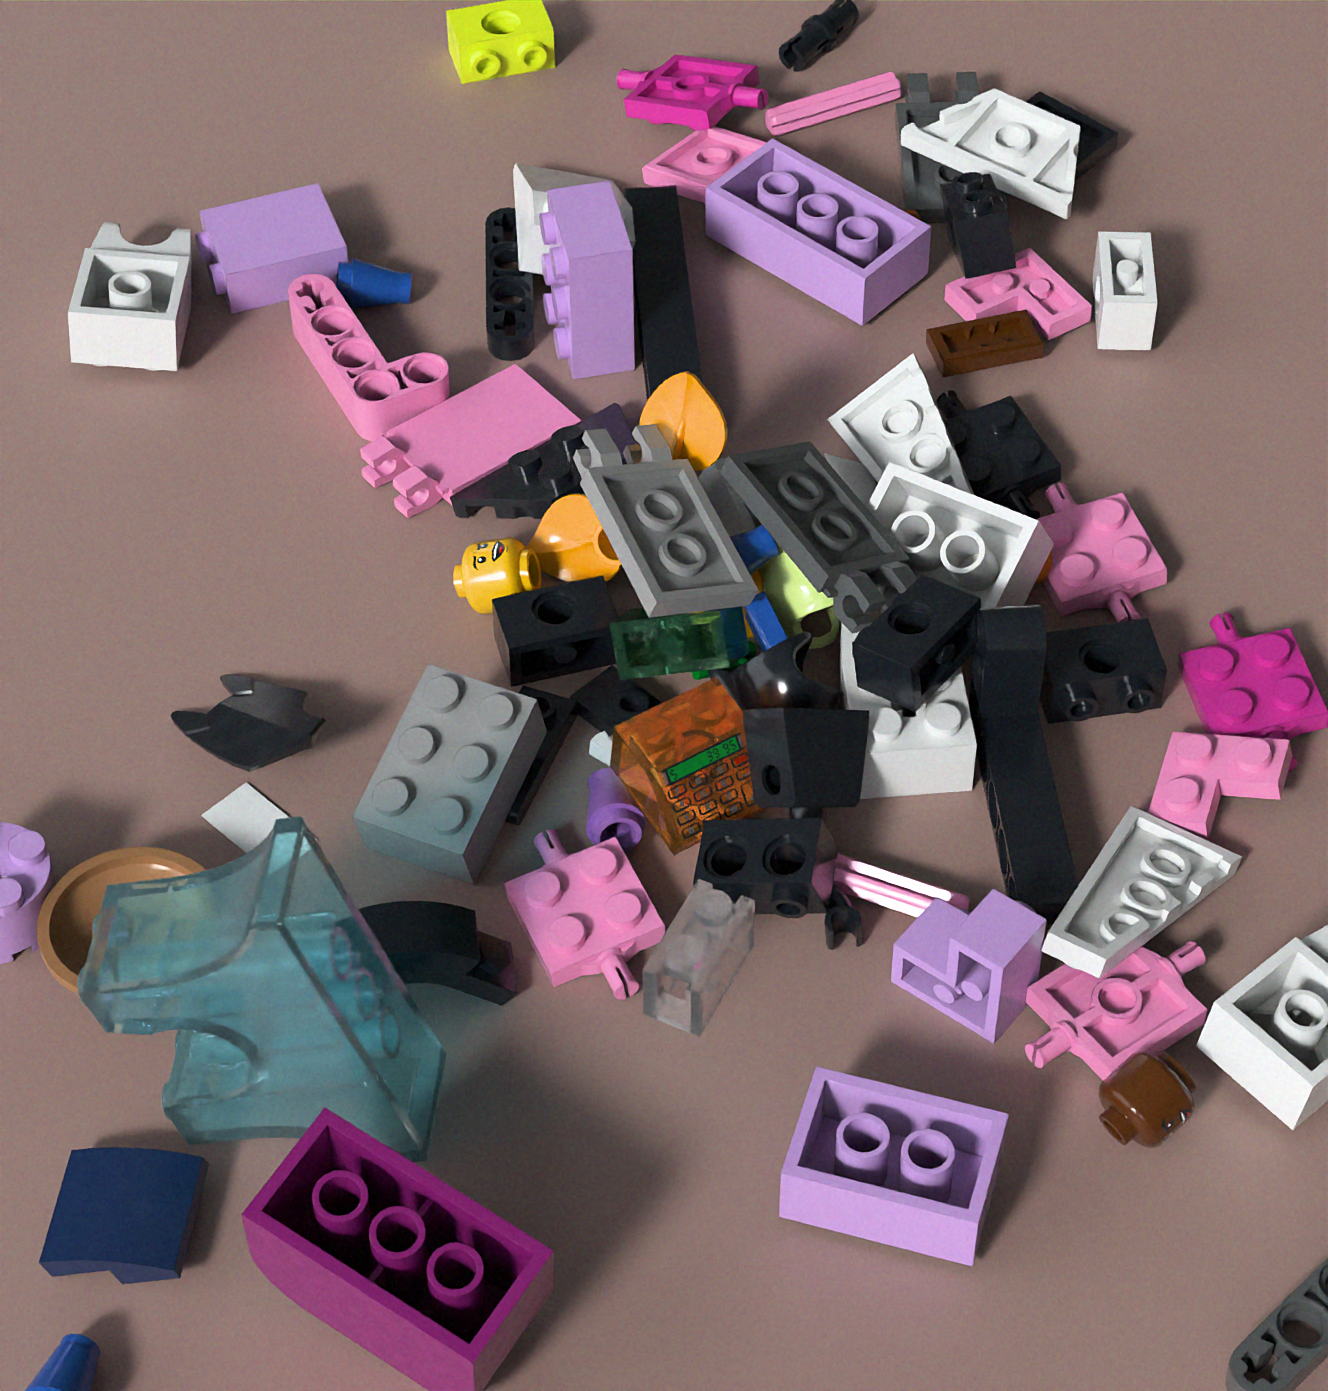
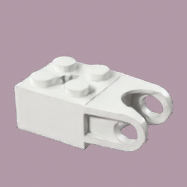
M103 223L91 247L84 250L68 309L72 363L144 368L151 371H177L192 307L191 229L177 228L164 242L156 245L141 246L132 244L121 236L119 223Z
M841 623L840 691L842 695L840 697L839 709L869 710V728L860 799L972 791L977 743L961 667L916 712L857 687L852 642L856 639L859 632L851 633Z
M1328 925L1302 940L1295 937L1214 1001L1196 1045L1197 1048L1292 1130L1297 1128L1328 1101Z

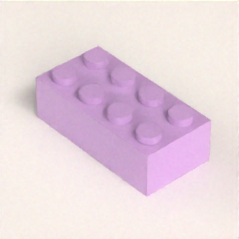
M773 138L706 187V236L861 326L928 274L931 238L930 225Z

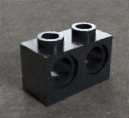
M822 818L705 820L693 885L711 915H718L728 919H740L747 914H776L785 918H800L806 914L828 913L838 848Z

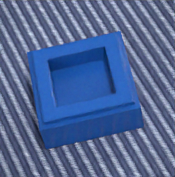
M764 591L755 595L751 605L740 608L761 652L787 639Z

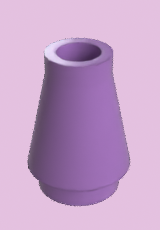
M602 768L593 772L587 782L589 789L586 821L587 837L595 845L616 837L624 853L635 848L640 842L646 825L645 817L626 788L619 771L612 768Z

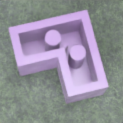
M995 889L989 892L972 913L962 908H956L941 898L936 897L894 943L891 982L995 1044L1028 1005L1025 1002L1027 987L1038 981L1046 919L1038 915L1026 903L1012 900Z

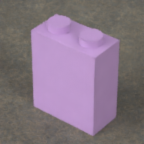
M319 183L200 210L203 232L195 233L198 254L202 264L211 263V265H208V274L215 296L224 295L231 314L288 301L289 285L294 279L302 275L321 274L328 277L336 286L338 262H348L347 246Z

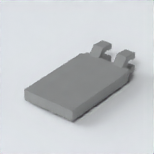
M656 424L635 426L632 435L639 444L626 445L623 451L627 462L625 465L622 464L620 451L606 428L585 430L582 439L589 449L576 450L573 456L582 478L580 485L648 617L751 605L758 592L757 586L689 460L672 459L670 447Z

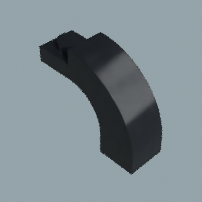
M397 901L356 909L339 915L316 927L286 953L289 1005L339 1022L344 1021L355 1009L374 994L405 984L429 983L443 985L501 1006L517 993L511 942L478 931L475 910L448 903Z

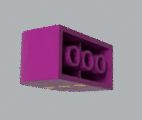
M326 1107L323 1108L241 1214L250 1255L259 1270L275 1287L301 1308L429 1391H483L554 1289V1250Z

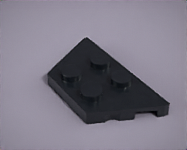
M613 403L576 425L558 429L552 434L550 440L533 450L516 453L509 458L508 464L450 496L455 516L469 518L475 510L482 506H492L497 518L516 519L532 517L534 519H542L546 511L558 499L569 494H585L580 485L581 475L573 459L576 450L589 449L582 439L585 430L606 428L620 451L623 465L627 463L623 455L626 445L636 444L620 405Z

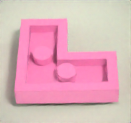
M1030 247L1014 254L1016 268L968 279H965L963 276L945 285L944 300L965 321L1027 310L1036 329L1047 340H1051L1091 320L1092 305Z
M1172 732L1148 813L1205 840H1209L1221 795L1281 800L1292 759L1290 740Z

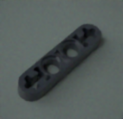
M506 207L493 211L485 222L486 332L489 352L500 360L515 361L528 356L534 348L533 273L519 271V267L510 270L497 267L505 262L519 263L515 208ZM504 232H514V241H504ZM507 296H516L522 299L515 304H502L498 302L500 298ZM505 325H515V336H506Z

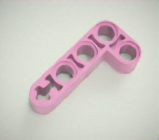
M321 274L302 275L294 279L289 285L288 297L294 336L350 423L362 438L374 441L382 435L386 437L388 430L451 398L449 366L442 356L423 352L387 363L333 281Z

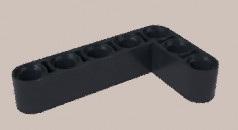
M1040 604L981 608L978 610L969 709L977 743L976 755L1006 896L1012 900L1026 903L1038 915L1046 919V925H1053L1077 889L1078 884L1038 714L1046 654L1044 614Z

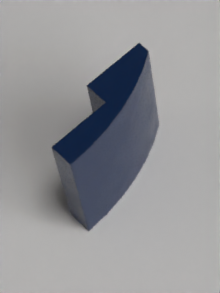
M105 1147L71 1150L39 1264L52 1277L110 1271L122 1284L180 1278L209 1163L204 1157L158 1149Z

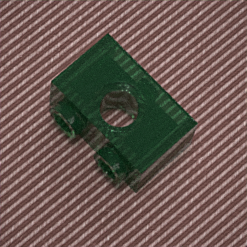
M742 606L651 618L648 617L644 607L633 608L609 623L620 680L730 668L750 652Z

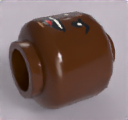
M1137 1051L1128 1057L1100 1084L1098 1096L1105 1111L1099 1115V1120L1105 1129L1123 1145H1127L1133 1139L1144 1147L1156 1148L1192 1116L1195 1103L1191 1094L1196 1090V1085L1188 1072L1166 1052L1159 1051L1154 1055L1147 1051Z

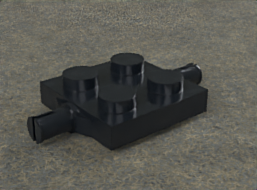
M949 390L948 397L945 392L937 398L936 403L947 419L944 421L974 495L1000 506L1008 507L1010 510L1033 519L1040 518V512L1034 507L1028 497L1037 489L1060 481L1061 464L1013 397L1008 396L980 408L967 410L956 392Z

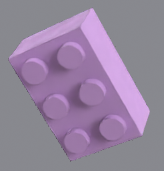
M603 181L547 190L548 212L540 213L539 215L543 243L550 247V253L541 255L544 280L547 286L551 285V293L543 294V303L548 325H557V328L553 330L558 360L567 359L573 380L635 370L633 249L611 182Z
M816 1066L781 1171L779 1217L973 1267L1003 1160L1009 1114Z

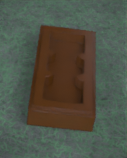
M1027 310L930 328L926 331V345L942 377L1043 358L1044 342Z

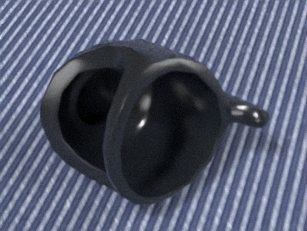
M805 631L779 642L732 671L725 670L718 662H713L708 667L709 677L719 698L742 712L743 710L770 708L836 709L837 702L842 695L839 689L822 685L803 674V662L812 643V633Z

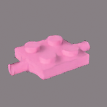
M1058 483V490L1055 484L1051 485L1046 490L1045 497L1050 502L1055 513L1036 520L1041 523L1054 543L1051 570L1042 582L1061 617L1085 609L1109 608L1117 623L1140 620L1141 616L1137 613L1130 599L1142 591L1167 584V568L1123 492L1078 505L1073 500L1066 484Z
M546 830L548 842L543 833L540 832L534 838L533 843L541 854L545 865L505 882L504 887L507 898L553 987H556L583 975L604 973L616 999H626L624 986L629 996H633L638 991L639 984L634 979L626 962L639 951L667 940L664 923L617 838L613 837L580 852L567 854L555 830Z
M1188 941L1170 955L1161 957L1159 954L1141 946L1101 978L1063 964L1028 986L1025 1002L1051 1029V1031L1025 1046L1028 1059L1031 1063L1035 1060L1034 1066L1040 1069L1064 1052L1071 1051L1104 1080L1133 1053L1147 1051L1156 1055L1159 1051H1164L1205 1024L1207 1008L1186 989L1181 978L1205 963L1206 957L1200 946L1196 948V942Z

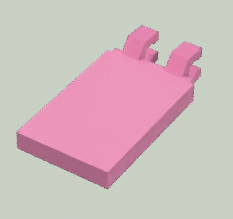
M514 364L388 430L386 437L382 435L360 449L361 457L369 464L362 468V477L374 488L393 480V487L401 493V495L394 498V506L405 517L410 518L435 506L442 498L452 505L450 496L508 464L509 458L516 453L533 450L550 440L552 434L558 429L576 425L582 420L517 364Z

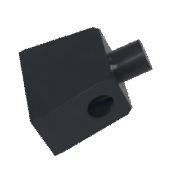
M809 708L743 710V723L754 802L759 808H789V818H822L826 825V808L856 807L861 797L869 728V710Z

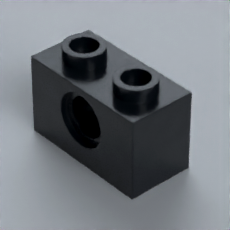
M967 172L955 176L952 182L940 184L949 241L965 279L1016 268L1008 211L990 173L982 175L978 172Z
M922 574L904 593L898 594L890 606L869 627L863 628L852 642L857 687L916 712L973 654L977 613L981 609V598Z
M603 575L492 599L494 638L511 687L622 663L621 622Z
M1140 619L1046 632V654L1040 702L1048 724L1084 721L1089 718L1123 713H1140L1146 710L1161 708L1167 668L1149 620Z

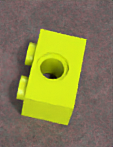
M505 0L446 11L449 52L461 84L555 68L554 29L542 0Z

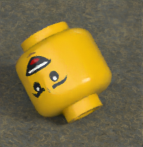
M514 537L474 542L465 549L462 564L455 565L453 578L458 596L460 598H467L472 609L483 615L493 614L492 599L541 588V570L535 551L531 548L526 549L524 544Z

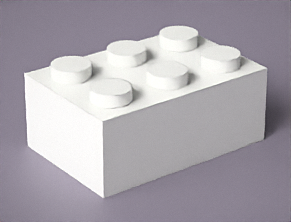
M891 462L888 463L866 506L910 558L906 565H908L917 579L923 574L981 598V608L1024 605L1054 546L1053 541L1038 520Z

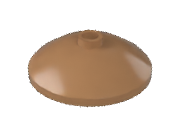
M127 847L91 857L72 868L59 879L47 894L41 906L37 920V940L47 969L68 990L84 998L101 1003L136 1004L170 995L198 978L213 962L223 944L227 927V914L220 887L211 874L199 863L183 854L163 848Z

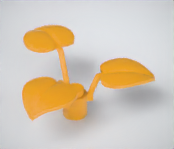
M685 371L668 378L653 392L643 408L639 425L656 424L670 447L673 460L688 459L694 471H702L720 459L727 444V422L719 404L695 374ZM569 494L554 502L544 514L537 531L526 546V549L531 548L535 551L542 571L567 582L602 575L605 582L614 578L622 567L585 494ZM759 568L751 575L758 588L757 594L764 591L763 576ZM742 606L685 613L691 617L693 622L706 630L723 634H737L748 638L754 637L740 609Z

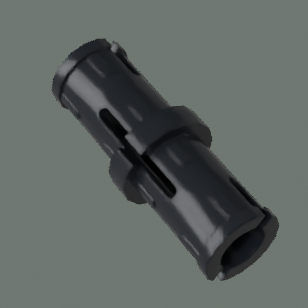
M835 0L824 12L819 15L810 16L805 20L800 32L783 43L779 48L778 54L783 65L788 69H791L793 66V70L797 72L803 69L817 54L822 51L826 53L831 50L837 43V38L859 20V11L856 5L851 0H846V2L845 0Z

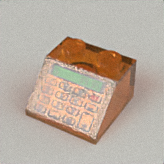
M717 677L614 726L610 768L673 855L701 842L705 820L747 819L767 809L759 808L754 802L743 711Z

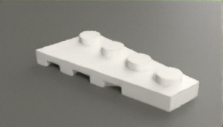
M914 353L828 418L835 431L877 483H879L888 463L891 462L974 495L923 368Z
M1130 806L1048 931L1041 951L1063 961L1071 968L1082 970L1097 978H1101L1233 877L1242 856L1134 806Z

